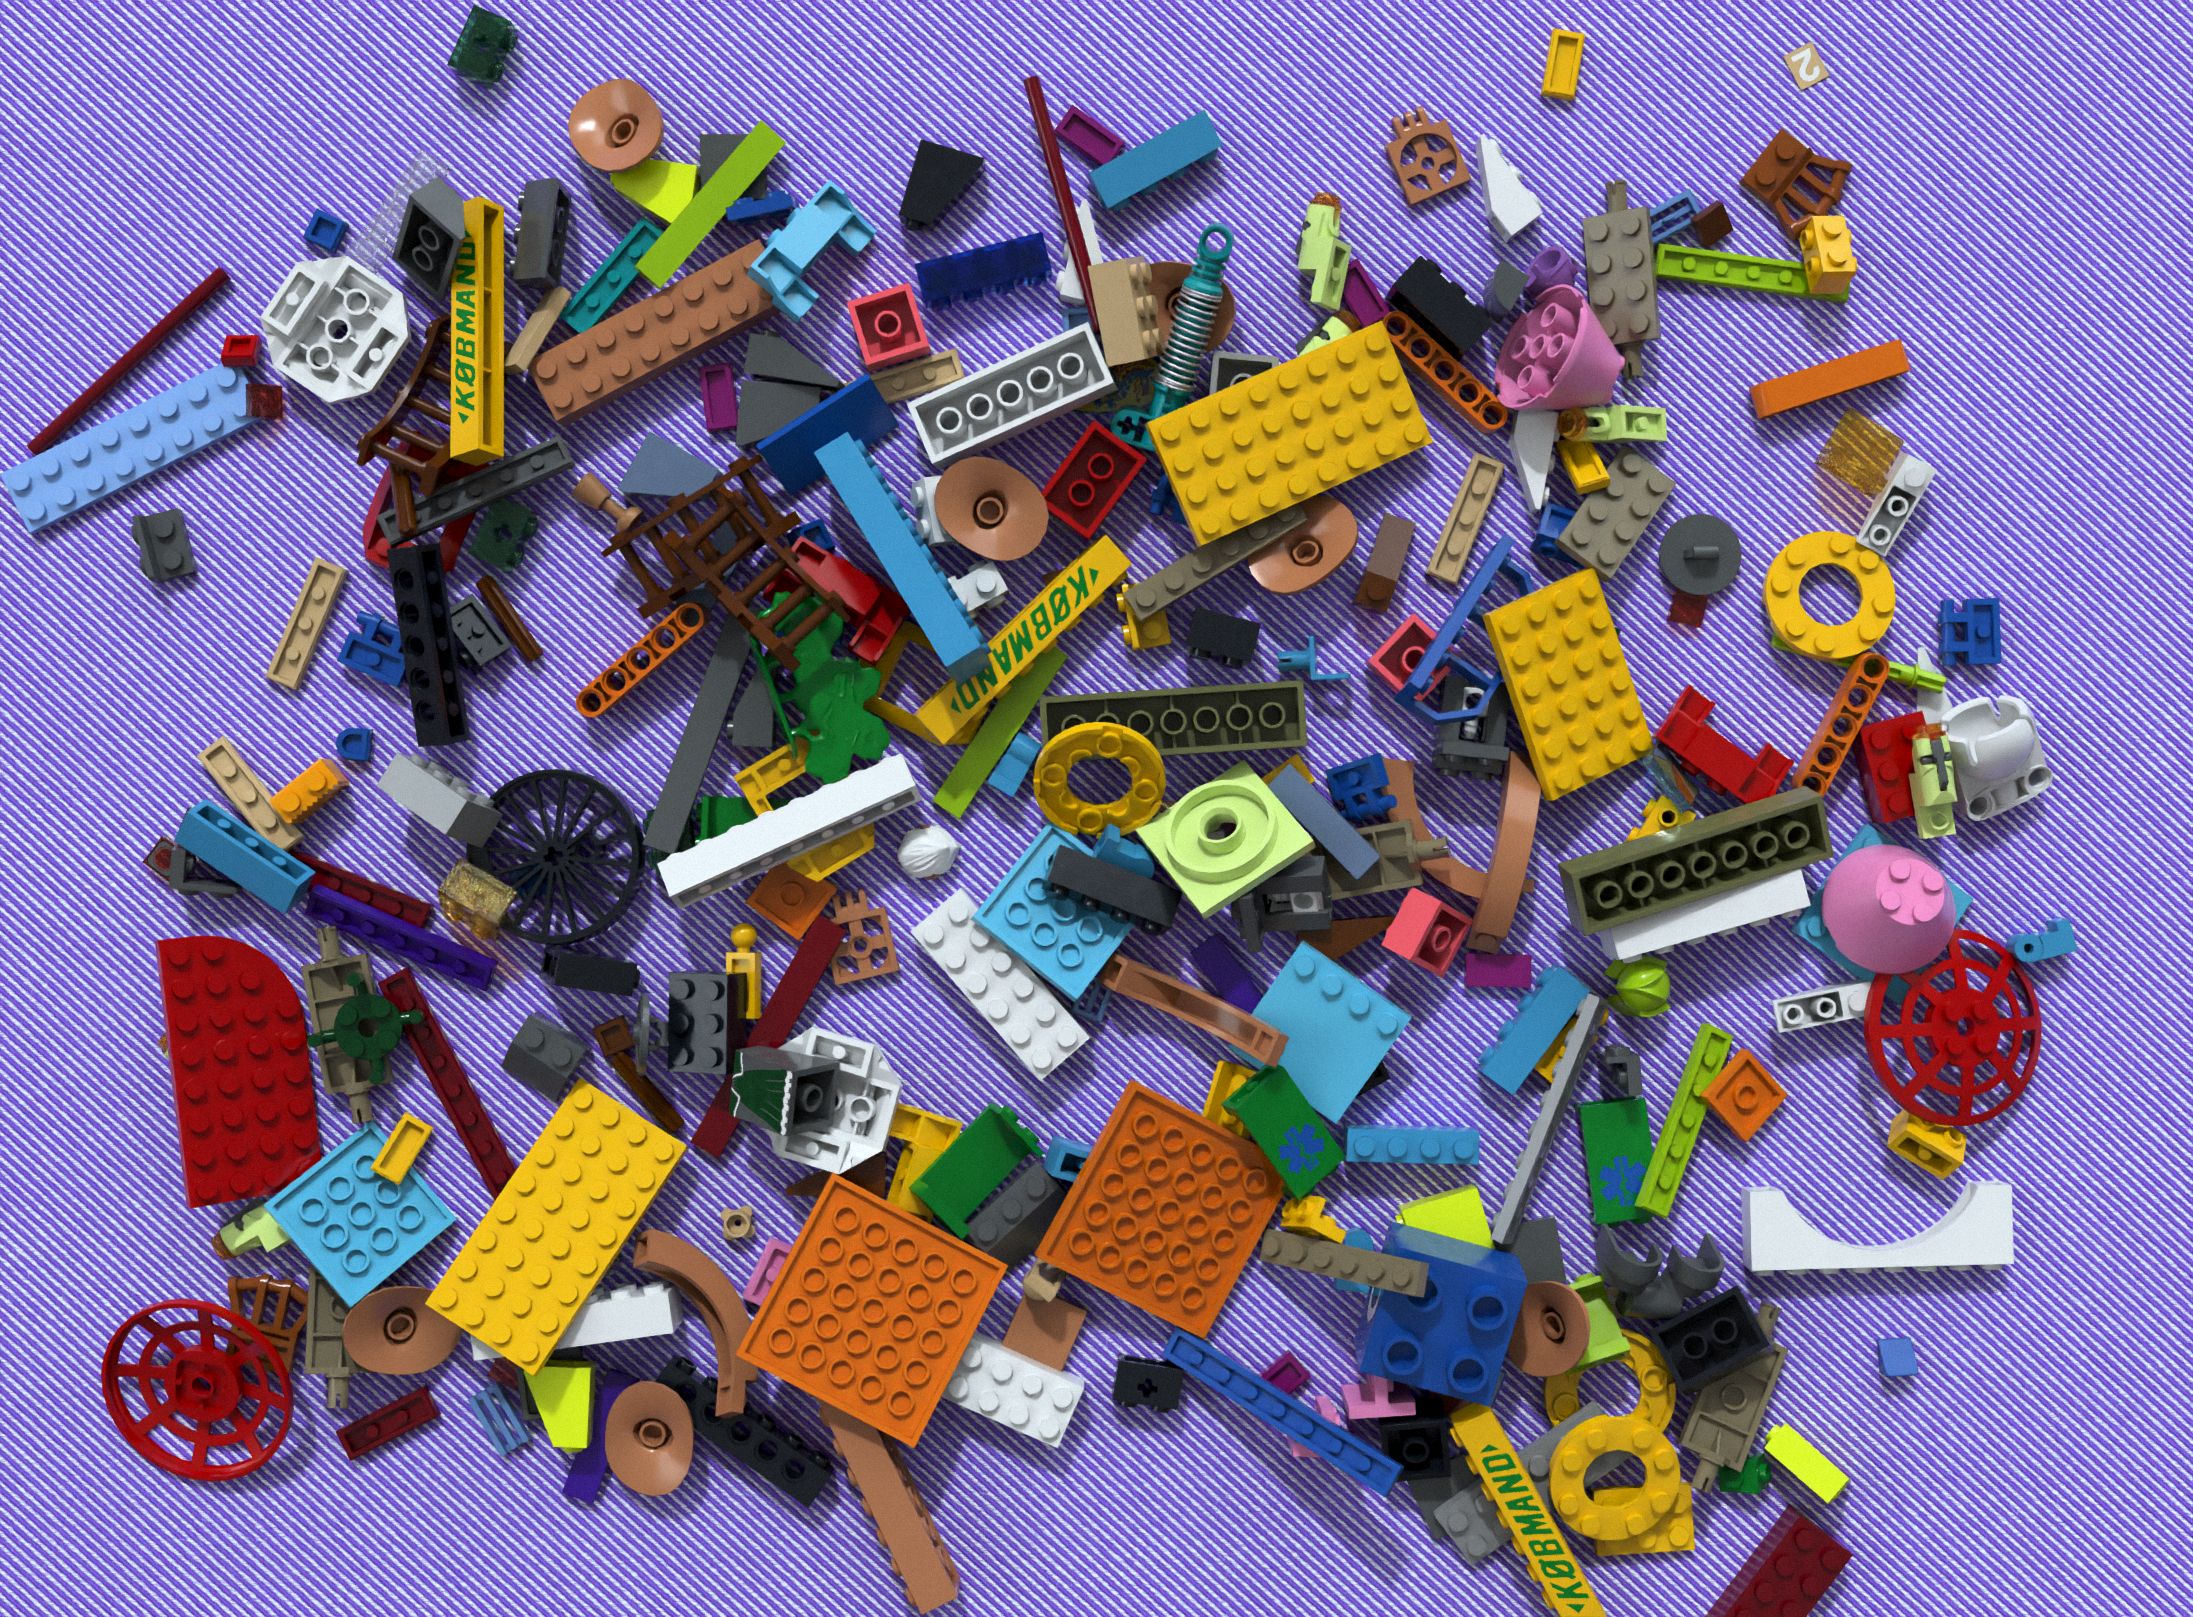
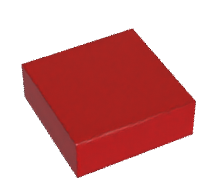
M226 335L220 358L223 367L257 366L262 347L260 336Z

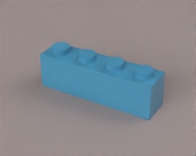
M1203 110L1091 171L1086 177L1103 209L1106 210L1112 207L1114 212L1131 204L1132 202L1129 197L1141 191L1144 197L1159 189L1158 181L1168 175L1173 181L1188 173V164L1198 160L1199 164L1202 165L1217 157L1218 155L1215 150L1223 145L1206 111Z
M204 799L186 812L174 840L190 853L195 854L213 866L217 871L225 874L244 889L252 892L283 914L289 912L303 900L316 873L207 799Z
M1553 964L1551 968L1545 967L1540 972L1535 981L1538 985L1532 994L1526 993L1516 1006V1009L1519 1010L1512 1021L1507 1019L1501 1025L1497 1032L1499 1038L1493 1047L1487 1046L1478 1057L1477 1061L1480 1064L1476 1069L1512 1095L1515 1094L1571 1018L1581 1000L1591 990L1560 966Z
M1343 1124V1153L1346 1156L1345 1160L1347 1162L1479 1165L1480 1132L1474 1127Z

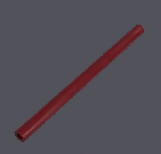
M1032 76L1023 80L1092 329L1094 334H1101L1087 267L1092 264L1038 76Z
M221 267L214 270L26 445L28 449L36 456L47 451L230 281V276Z

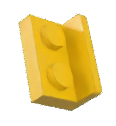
M1139 583L1121 585L1122 593H1117L1116 599L1119 613H1126L1128 625L1122 626L1125 645L1131 644L1132 651L1170 645L1171 638L1165 609L1140 624L1123 597L1124 592Z
M1220 1060L1213 1074V1081L1204 1104L1202 1116L1226 1127L1241 1137L1249 1138L1250 1133L1241 1120L1228 1115L1221 1103L1258 1071L1240 1064Z
M1306 1196L1299 1200L1291 1197L1282 1210L1283 1219L1280 1226L1295 1234L1342 1244L1347 1232L1336 1226L1337 1221L1321 1214L1326 1199L1321 1196Z

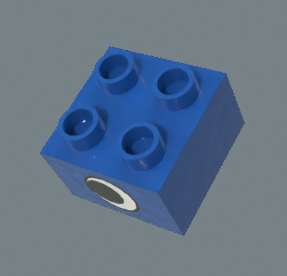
M1390 1221L1381 1253L1430 1263L1424 1298L1370 1286L1354 1339L1359 1371L1489 1407L1528 1284L1518 1256Z

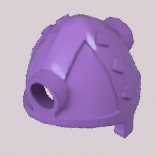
M1558 245L1550 246L1541 251L1528 266L1525 274L1530 276V279L1525 288L1530 297L1538 303L1535 297L1550 287L1560 284L1574 287L1575 275L1581 271V268L1577 261L1570 257L1563 247Z

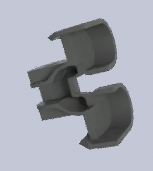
M1602 1223L1595 1245L1596 1262L1601 1276L1609 1285L1619 1290L1615 1302L1616 1308L1621 1316L1631 1317L1632 1320L1647 1318L1657 1322L1658 1319L1671 1320L1679 1316L1684 1297L1696 1298L1705 1291L1714 1289L1725 1267L1724 1259L1710 1233L1704 1234L1696 1258L1682 1256L1678 1246L1672 1245L1666 1261L1667 1266L1660 1277L1657 1275L1663 1261V1256L1657 1243H1652L1646 1262L1638 1261L1634 1252L1621 1251L1608 1224Z

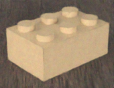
M1144 256L1087 266L1107 367L1162 355L1165 340L1161 328L1157 327L1155 315L1158 314V303L1156 297L1151 295L1149 282L1152 280V273L1149 263L1144 260Z

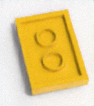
M1688 1481L1680 1482L1676 1498L1668 1512L1659 1522L1645 1532L1622 1540L1594 1539L1596 1555L1609 1556L1695 1550L1690 1483ZM1644 1484L1591 1487V1500L1601 1506L1609 1504L1615 1506L1624 1505V1502H1629L1638 1495Z

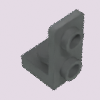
M178 843L171 850L169 889H178V893L183 895H198L199 891L213 892V896L217 898H232L233 894H239L243 887L234 880L190 877L189 874H194L196 855L191 854Z

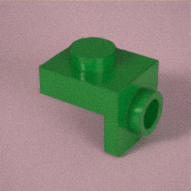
M1757 1453L1754 1457H1747L1741 1472L1727 1466L1720 1467L1718 1471L1720 1492L1759 1494L1771 1480V1468L1769 1463L1765 1462V1454Z

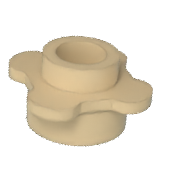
M744 1205L741 1209L736 1210L725 1208L721 1212V1219L724 1221L723 1236L727 1240H734L742 1236L750 1238L755 1234L756 1228L752 1225L751 1221L753 1210L750 1206ZM736 1220H740V1221H741V1225H740V1226H737V1225L735 1224V1221H736Z

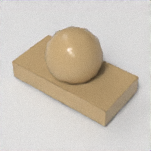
M1036 1258L1031 1269L1023 1277V1291L1033 1300L1045 1299L1050 1302L1056 1296L1068 1272Z

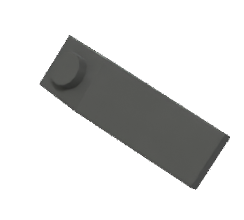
M762 330L761 335L750 333L743 372L751 378L783 384L820 387L822 390L838 392L846 387L782 339L780 333L769 330Z
M768 650L764 655L766 658H769L771 655ZM777 666L770 671V676L778 693ZM757 668L733 713V720H728L727 738L732 740V746L776 748L777 717L759 668Z

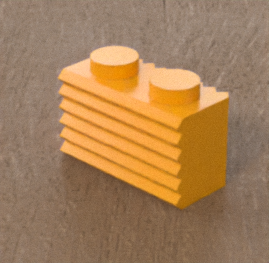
M320 758L269 799V801L286 823H304V819H309V815H314V811H319V807H324V803H329V798L334 799V794H339V790H344V786H349L350 781L331 759Z

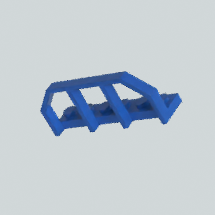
M1503 535L1485 555L1481 566L1463 594L1454 603V608L1434 639L1425 648V653L1402 689L1393 698L1394 701L1430 726L1475 720L1481 714L1503 679L1500 667L1494 677L1490 679L1447 648L1450 643L1455 645L1464 634L1466 628L1462 624L1466 618L1473 620L1486 629L1482 617L1486 612L1480 609L1482 604L1478 602L1481 594L1487 596L1494 587L1497 580L1493 575L1497 570L1518 583L1521 597L1534 592L1530 574L1511 561L1512 555L1508 552L1515 541L1506 535ZM1444 664L1484 691L1473 709L1445 713L1434 712L1414 698V696L1418 692L1423 695L1434 681L1430 674L1434 668L1439 670Z

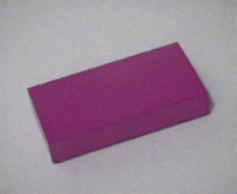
M1074 105L1070 107L1054 130L1056 136L1099 167L1117 158L1126 144Z
M1358 258L1350 262L1347 268L1342 300L1359 327L1363 329L1383 321L1384 317L1391 310Z
M732 363L698 367L707 432L715 433L736 430L739 409Z
M1465 953L1464 986L1531 988L1532 955Z
M1289 1349L1259 1374V1376L1288 1394H1291L1311 1377L1310 1373Z

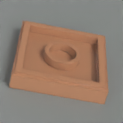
M1024 1292L1001 1345L1058 1371H1062L1088 1310L1058 1296H1055L1048 1302L1045 1299L1033 1300Z

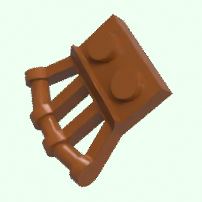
M1782 128L1739 183L1773 210L1787 236L1792 241L1800 238L1802 230L1806 229L1812 216H1828L1827 212L1833 205H1838L1842 200L1841 192L1846 175L1851 174L1853 165L1846 161L1832 160L1814 154L1810 147H1805ZM1809 165L1832 172L1833 177L1830 187L1805 167ZM1796 178L1822 198L1817 205L1813 204L1791 186ZM1784 196L1806 215L1797 221L1793 220L1781 197Z
M263 1273L262 1276L241 1279L240 1276L230 1277L228 1279V1293L231 1311L253 1324L271 1342L290 1374L293 1372L299 1340L302 1337L301 1331L307 1323L308 1292L298 1286L295 1280L288 1278L284 1281L273 1279V1275ZM257 1290L251 1319H249L245 1315L242 1292ZM269 1292L280 1294L273 1324L262 1322ZM293 1298L303 1305L305 1309L292 1328L285 1327L290 1300ZM232 1323L231 1332L243 1339L248 1345L254 1342L247 1333ZM228 1340L226 1353L232 1356L240 1351V1349ZM265 1352L257 1355L265 1370L276 1372ZM250 1360L243 1364L254 1367Z

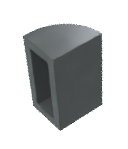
M1503 260L1491 273L1483 291L1485 309L1498 324L1511 311L1530 279V276Z

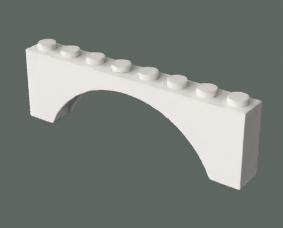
M2000 1180L1967 1181L1956 1203L1934 1225L1908 1239L1873 1246L1844 1243L1818 1233L1796 1213L1784 1192L1774 1186L1741 1187L1743 1265L1754 1271L1755 1275H1774V1270H1786V1273L1791 1275L1807 1274V1269H1819V1273L1838 1274L1840 1268H1851V1271L1854 1273H1871L1872 1268L1884 1267L1886 1272H1904V1267H1916L1918 1271L1931 1272L1937 1271V1266H1949L1950 1270L1966 1271L1970 1269L1969 1265H1981L1982 1269L2000 1270L2002 1269V1264H2014L2012 1185Z

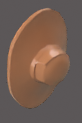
M614 79L592 88L573 107L568 122L569 136L578 153L593 167L608 173H621L639 167L655 154L664 136L663 117L657 103L644 88L629 79Z
M1160 261L1149 264L1152 273V280L1149 282L1151 295L1156 297L1158 303V314L1155 315L1157 327L1161 328L1165 342L1168 341L1166 335L1171 333L1168 328L1173 326L1171 320L1175 319L1173 313L1178 312L1175 306L1179 305L1177 299L1182 297L1179 292L1181 291L1180 288H1182L1183 280L1188 278L1191 272H1195L1191 269L1193 264ZM1218 279L1222 282L1223 295L1221 302L1213 303L1219 309H1212L1217 316L1211 317L1215 323L1209 324V327L1213 330L1207 331L1210 338H1205L1204 340L1208 343L1207 346L1202 347L1206 350L1205 353L1211 352L1223 343L1234 326L1236 316L1235 297L1229 285L1223 279Z
M975 456L962 459L949 467L937 483L934 506L940 524L955 541L982 557L995 561L1017 560L1032 552L1040 544L1047 531L1049 513L1046 500L1038 487L1025 475L1003 462L992 458Z
M1314 495L1299 502V506L1308 518L1307 523L1247 559L1253 578L1263 589L1283 596L1299 594L1324 581L1349 558L1357 545L1359 537L1358 525L1352 512L1341 501L1329 496Z
M1541 1281L1527 1285L1507 1348L1511 1361L1522 1372L1534 1377H1549L1564 1373L1574 1368L1581 1361L1589 1345L1590 1337L1589 1314L1583 1299L1574 1289L1556 1281Z
M396 1286L370 1293L357 1302L345 1318L342 1339L349 1356L367 1370L382 1374L408 1375L425 1372L443 1362L452 1353L461 1339L462 1328L425 1304L434 1291L433 1289Z
M653 1381L637 1382L624 1389L611 1406L605 1431L607 1461L617 1478L627 1487L640 1494L659 1496L669 1494L680 1486L689 1471L694 1450V1426L689 1409L678 1393L666 1385Z

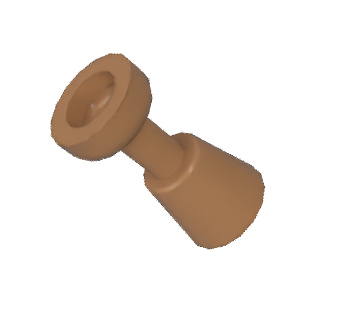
M592 472L587 473L573 490L572 498L597 511L604 509L618 520L616 525L618 533L625 529L628 534L631 533L643 518L644 511L636 506L625 510L611 499L612 493Z

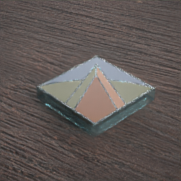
M1655 741L1654 745L1647 750L1643 757L1642 764L1677 809L1684 813L1693 806L1700 789L1679 766L1680 764L1670 751L1658 741Z

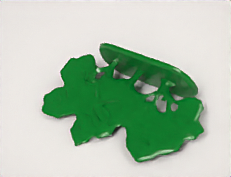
M787 591L783 593L775 592L772 606L760 611L757 619L759 620L762 616L766 618L791 593ZM810 595L775 627L776 632L774 635L776 636L778 631H783V635L787 637L823 603L817 597ZM834 612L796 646L797 651L793 655L801 663L793 672L796 678V686L793 691L777 695L770 676V671L782 664L772 655L769 658L764 657L755 637L748 635L753 655L794 761L798 758L793 738L799 736L807 740L810 750L804 763L805 770L814 777L822 778L824 784H832L847 778L853 754H857L863 759H874L877 761L891 742L890 735L882 719L873 716L870 712L863 709L864 702L877 695L882 672L871 667L862 668L858 661L849 656L838 660L832 656L831 650L834 643L841 636L843 620ZM788 701L794 702L796 707L805 716V719L794 729H790L781 704ZM815 729L820 731L818 736H811L808 732Z

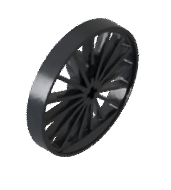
M548 769L519 776L503 785L491 795L490 799L495 802L492 806L493 808L498 810L507 800L541 844L539 845L500 822L497 823V828L539 852L489 847L487 841L482 848L467 843L466 866L471 888L483 910L495 923L511 934L531 942L544 945H570L598 936L613 926L626 913L633 903L643 880L646 851L645 846L642 844L644 837L639 821L628 802L619 792L601 779L581 771ZM561 779L553 836L539 782ZM576 780L587 784L589 789L562 835L568 781ZM529 785H532L546 839L512 796ZM599 791L613 806L568 841L595 792ZM617 811L627 827V833L604 840L599 835L591 833ZM630 838L632 861L630 863L602 859L605 855L607 844ZM586 839H592L596 847L594 854L590 857L584 856L581 851V845ZM555 850L563 853V857L559 858L558 862L551 861V856H554L556 853ZM489 852L538 858L494 871ZM574 861L630 868L629 878L624 891L573 864ZM538 865L502 895L500 894L496 876ZM569 869L576 871L619 896L617 903L606 915H604ZM542 872L515 921L511 920L506 911L504 901ZM564 875L599 919L593 925L580 931ZM557 877L571 933L554 936L550 935L549 932ZM548 878L542 932L540 934L522 927L521 924Z

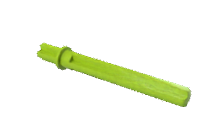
M1774 632L1771 639V645L1774 648L1804 656L1791 649ZM1857 655L1839 659L1838 661L1823 662L1849 669ZM1870 659L1865 663L1864 672L1873 675L1877 670V663L1874 659ZM1887 660L1890 671L1886 679L1904 684L1906 689L1910 690L1913 687H1917L1938 694L1943 692V686L1946 683V677L1943 675L1921 670L1918 664L1909 666Z

